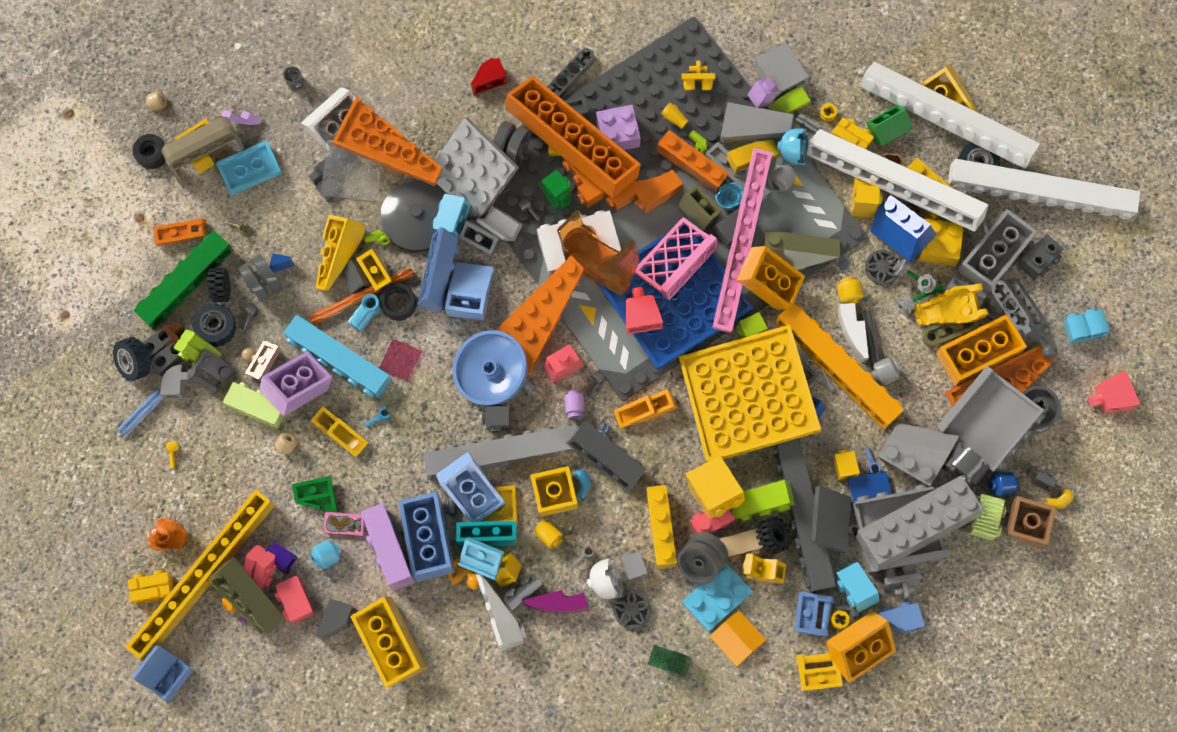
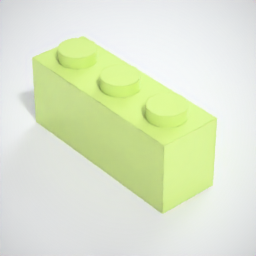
M233 382L223 401L224 405L229 409L279 429L285 416L258 389L255 392L245 383L240 382V384Z

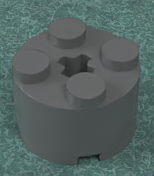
M958 443L950 452L943 468L950 475L954 473L958 477L962 475L968 486H975L990 467L988 464L986 467L982 464L984 459L968 446L962 448V443Z

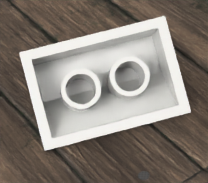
M342 87L301 122L311 137L329 154L338 148L332 142L355 99L349 90Z

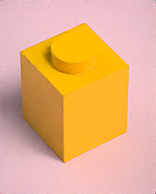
M845 449L835 454L833 462L838 481L857 477L860 474L854 451L849 452L848 449Z

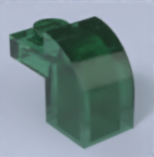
M654 645L647 665L685 680L692 659L677 651H671Z

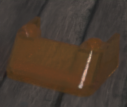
M576 210L557 229L566 260L572 255L584 267L585 276L613 292L623 295L628 290L639 264V254L637 253L635 242L631 239L620 251H617L599 241L595 229L590 225L583 224L580 211Z

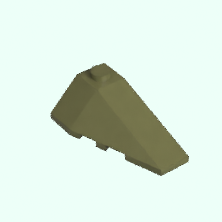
M765 232L764 246L768 247L797 270L801 271L809 266L840 259V240L787 232Z

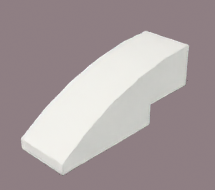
M855 303L839 304L837 309L838 317L845 339L861 363H866L869 357L865 321H857Z

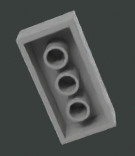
M1006 209L964 260L957 272L973 284L982 283L983 291L989 294L992 284L1003 277L1038 231Z

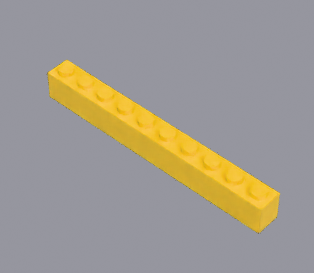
M255 489L126 645L125 648L138 659L144 661L155 646H160L211 585L207 579L224 563L234 557L275 507L267 497Z

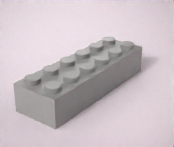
M961 475L858 530L856 539L878 572L981 517L984 508Z

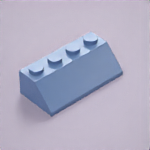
M440 227L432 236L416 306L434 312H439L442 308H445L447 300L445 293L446 290H449L451 283L449 275L455 267L453 257L454 254L457 255L459 249L458 237L443 227Z

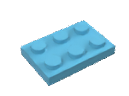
M267 140L216 162L231 196L282 174Z
M726 563L714 581L698 586L682 601V604L709 633L753 591Z

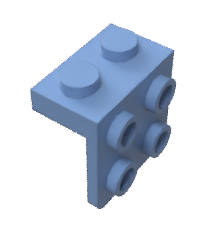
M157 645L136 670L132 678L152 690L169 704L194 670L180 658Z

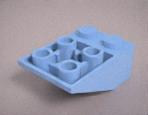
M456 262L445 305L447 316L485 321L494 267Z

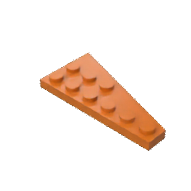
M1038 345L992 370L1023 393L1056 359V356L1053 359L1045 358L1042 354L1041 345ZM977 377L945 393L952 407Z

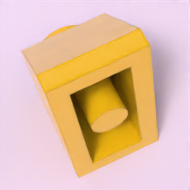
M370 249L356 258L375 291L392 281L387 266L377 250Z

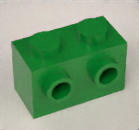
M898 105L866 122L869 131L874 136L873 142L881 146L889 144L893 139L905 135L907 131L912 129L907 110Z
M555 170L542 180L543 195L556 211L566 208L571 203V182L566 176L562 177Z

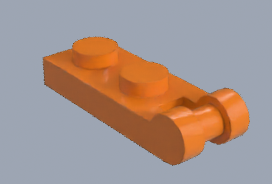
M195 219L153 227L156 246L203 240L208 234L205 229L207 226L206 219ZM193 228H198V231L193 232Z

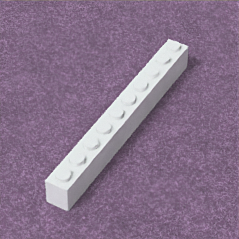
M876 62L872 63L863 76L860 87L1024 169L1028 167L1039 148L1040 143Z
M819 129L808 143V156L873 186H880V189L974 232L986 216L988 204Z
M955 159L950 164L948 185L953 186L957 190L970 189L974 193L987 192L992 196L1004 195L1009 196L1013 200L1021 198L1026 199L1030 203L1043 202L1048 206L1060 205L1064 206L1065 209L1077 208L1087 213L1100 212L1104 216L1117 215L1121 219H1130L1138 213L1140 191Z

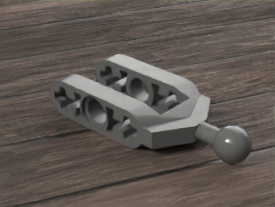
M1017 279L994 282L991 287L992 294L1017 329L1024 331L1027 336L1039 342L1045 358H1055L1058 350L1057 347L1049 344L1045 338L1043 315L1021 282ZM999 285H1002L1003 292H998ZM1020 298H1024L1026 300V306L1023 304ZM1009 301H1010V303L1012 304V306L1014 307V310H1012V309L1009 308V306H1008ZM1031 315H1036L1035 322Z

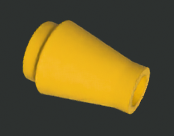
M670 102L661 112L664 119L681 129L688 123V120L676 104L673 105Z

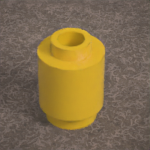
M542 520L534 529L536 537L549 549L553 547L556 549L563 542V534L550 522Z

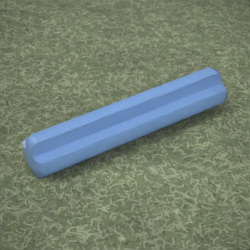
M156 389L118 428V431L123 436H127L163 399L160 395V390Z

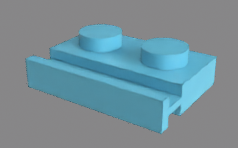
M468 537L465 539L458 565L495 580L504 551Z

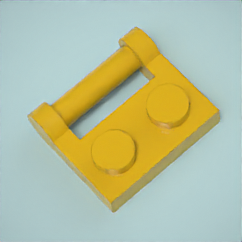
M829 653L803 656V654L796 655L802 692L843 686L841 672L831 659ZM832 662V667L805 670V664Z

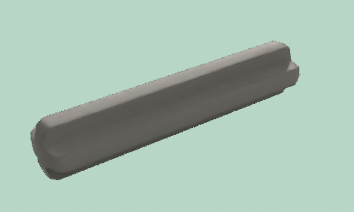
M863 311L860 317L861 321H865L867 348L870 363L873 366L874 363L881 360L871 312Z

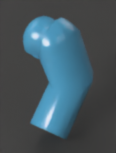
M577 470L574 476L579 481L580 487L575 495L584 500L591 487V481L585 470Z

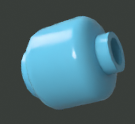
M325 540L312 548L310 557L317 568L327 569L339 562L341 550L337 543L333 544L330 540Z

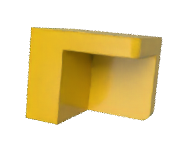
M511 552L503 555L498 575L495 579L501 587L515 582L522 567V564Z

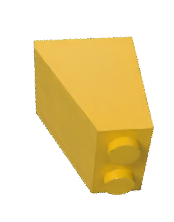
M721 456L686 473L689 492L710 519L722 516L725 511L736 508L745 501L743 490Z

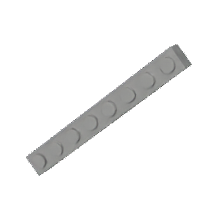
M567 423L561 425L560 428L546 427L539 432L529 430L523 432V435L518 436L508 434L502 439L492 437L480 443L470 441L466 445L459 447L458 445H449L447 449L443 450L438 448L429 449L427 453H423L427 477L429 480L437 479L436 474L467 452L471 454L482 470L575 453L576 451L566 443L576 431L577 425Z

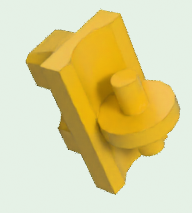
M696 61V66H689V71H696V73H682L681 81H683L685 91L695 90V81H702V90H712L715 73H700V71H707V66H700V61Z

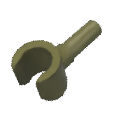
M232 221L227 222V225L238 229V232L246 237L249 236L246 231L248 229L253 230L245 222L241 224Z

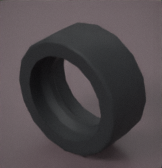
M394 283L385 287L379 299L385 316L395 321H402L411 317L417 306L414 292L410 287L402 283ZM396 292H403L409 298L408 307L400 312H393L387 306L388 298Z

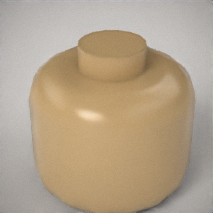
M162 92L150 93L147 96L146 105L152 111L164 109L167 105L165 95Z
M282 433L275 442L276 449L285 455L292 453L297 445L296 438L290 433Z

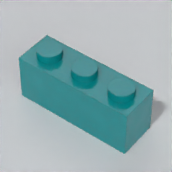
M457 522L456 542L459 548H463L465 539L469 537L491 547L518 546L517 522Z

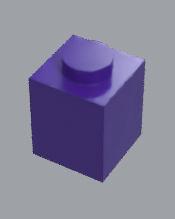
M275 542L266 549V552L269 551L275 555L274 564L276 568L288 574L298 557Z

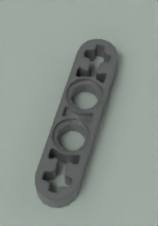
M589 48L580 50L547 87L562 98L593 65L595 60L594 52ZM588 55H590V59H587V58H586V59L583 61V56H586V57H587ZM575 66L578 67L580 71L576 74H573L570 72V68ZM561 79H565L568 81V84L566 86H560L558 85V81Z

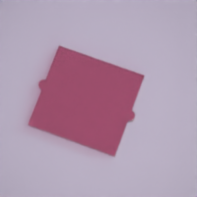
M392 339L379 369L391 374L392 377L397 376L408 381L422 351L409 346L408 343L404 344Z

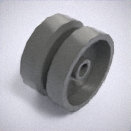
M504 121L500 125L493 142L519 166L528 148L531 131L524 127L516 129L515 124Z
M260 254L252 259V263L257 269L255 272L247 263L238 269L252 294L255 293L259 301L263 302L269 298V294L265 289L266 285L273 293L279 292L283 287Z
M1033 386L1026 389L1022 394L1039 407L1045 409L1043 421L1039 425L1035 423L1030 429L1033 431L1032 434H1039L1046 431L1059 418L1061 403L1051 389L1043 386Z
M706 532L695 533L679 552L677 557L678 567L687 579L695 583H711L727 563L729 558L728 550L725 544L713 534Z

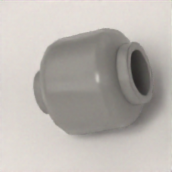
M777 165L768 175L769 187L777 193L786 192L796 179L793 168L788 165Z
M890 357L874 363V371L871 372L875 381H880L882 385L898 380L899 374L902 373L896 359L892 360Z

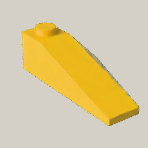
M951 64L921 83V85L979 113Z
M328 216L323 232V239L326 241L325 248L321 249L320 254L323 256V263L318 268L317 289L329 291L361 243L365 234V224L344 217Z

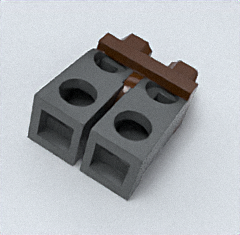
M179 322L174 323L170 327L167 324L164 325L163 329H160L143 342L150 355L151 366L161 378H163L167 370L183 361L178 356L179 352L174 349L175 344L180 340L179 336L185 331Z

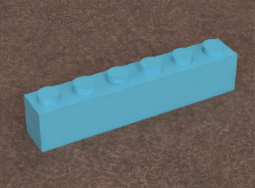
M298 315L294 317L283 332L287 338L285 340L293 347L299 346L302 348L301 352L303 353L308 351L317 358L316 361L323 367L328 365L332 368L331 371L339 377L343 375L348 378V383L354 387L360 386L363 388V392L371 398L375 396L379 399L392 381L387 373Z

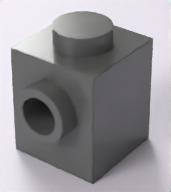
M509 406L486 407V413H482V424H485L487 430H490L492 433L510 430Z

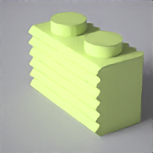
M981 494L978 497V501L984 509L981 517L973 520L970 535L993 541L1001 534L1002 525H1000V520L1004 518L1007 507L1004 506L1005 500Z

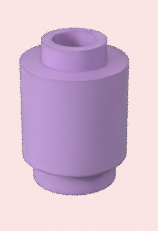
M578 390L569 391L564 396L566 415H568L570 420L582 419L585 413L584 395L579 393Z

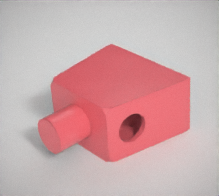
M642 287L632 289L633 298L626 299V333L634 334L663 329V321L654 296H645Z
M567 345L546 358L544 370L552 383L555 384L585 365L571 345Z
M1126 370L1099 383L1094 388L1096 395L1088 397L1090 407L1101 406L1105 414L1134 410L1140 405Z

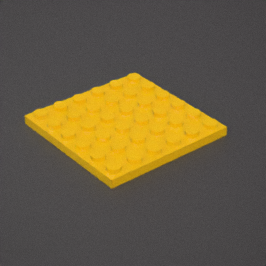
M790 325L679 357L706 462L718 456L726 459L822 432Z

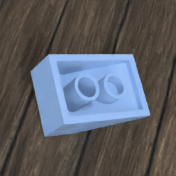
M469 452L436 474L440 485L470 522H480L505 504L501 495Z

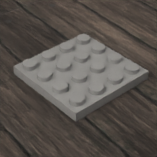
M464 118L435 159V162L443 170L436 185L441 187L448 195L465 198L471 205L467 217L477 220L478 218H483L519 167L469 118Z

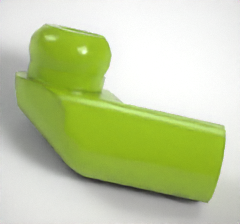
M693 130L688 137L695 142V149L704 155L707 152V140Z
M381 230L364 235L366 244L374 241L381 245H388L390 243L389 236Z

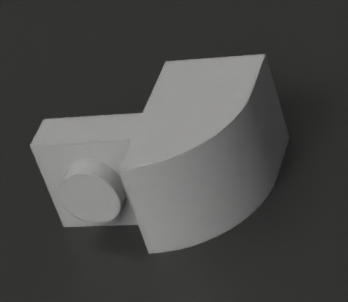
M176 365L167 370L163 375L160 395L165 400L184 399L185 385L200 384L196 381L192 382L187 378L190 370L186 372L182 365Z

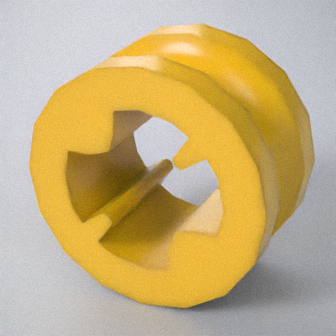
M827 103L822 106L820 118L823 121L832 122L836 118L837 108L835 105ZM827 110H831L829 116L825 115Z
M836 611L831 616L830 622L835 629L842 630L848 626L850 618L846 612ZM838 615L839 617H844L845 620L843 621V623L845 624H836L835 620L837 618L835 616Z

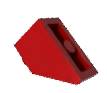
M499 57L490 58L481 64L471 83L473 95L507 84V77Z

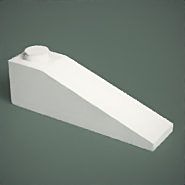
M476 573L501 651L523 644V638L526 637L523 625H518L515 618L481 574Z

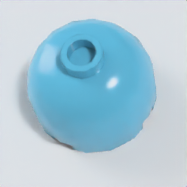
M795 128L787 131L782 136V140L778 142V152H781L785 162L801 166L806 164L807 160H804V155H807L809 137L808 134H804L807 131L805 128Z

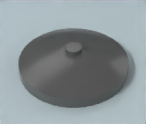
M420 180L409 181L393 189L384 200L380 213L383 231L389 236L390 242L398 248L409 252L429 251L432 236L436 232L433 229V220L437 217L440 201L443 199L444 194L447 193L438 185L433 186Z

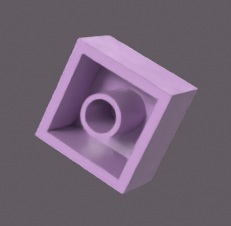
M633 105L596 112L598 129L623 150L640 147V134Z

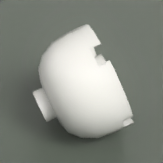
M610 558L597 562L590 571V579L587 580L589 589L593 590L598 597L603 599L621 597L623 585H618V578L621 579L615 562L613 560L610 561Z

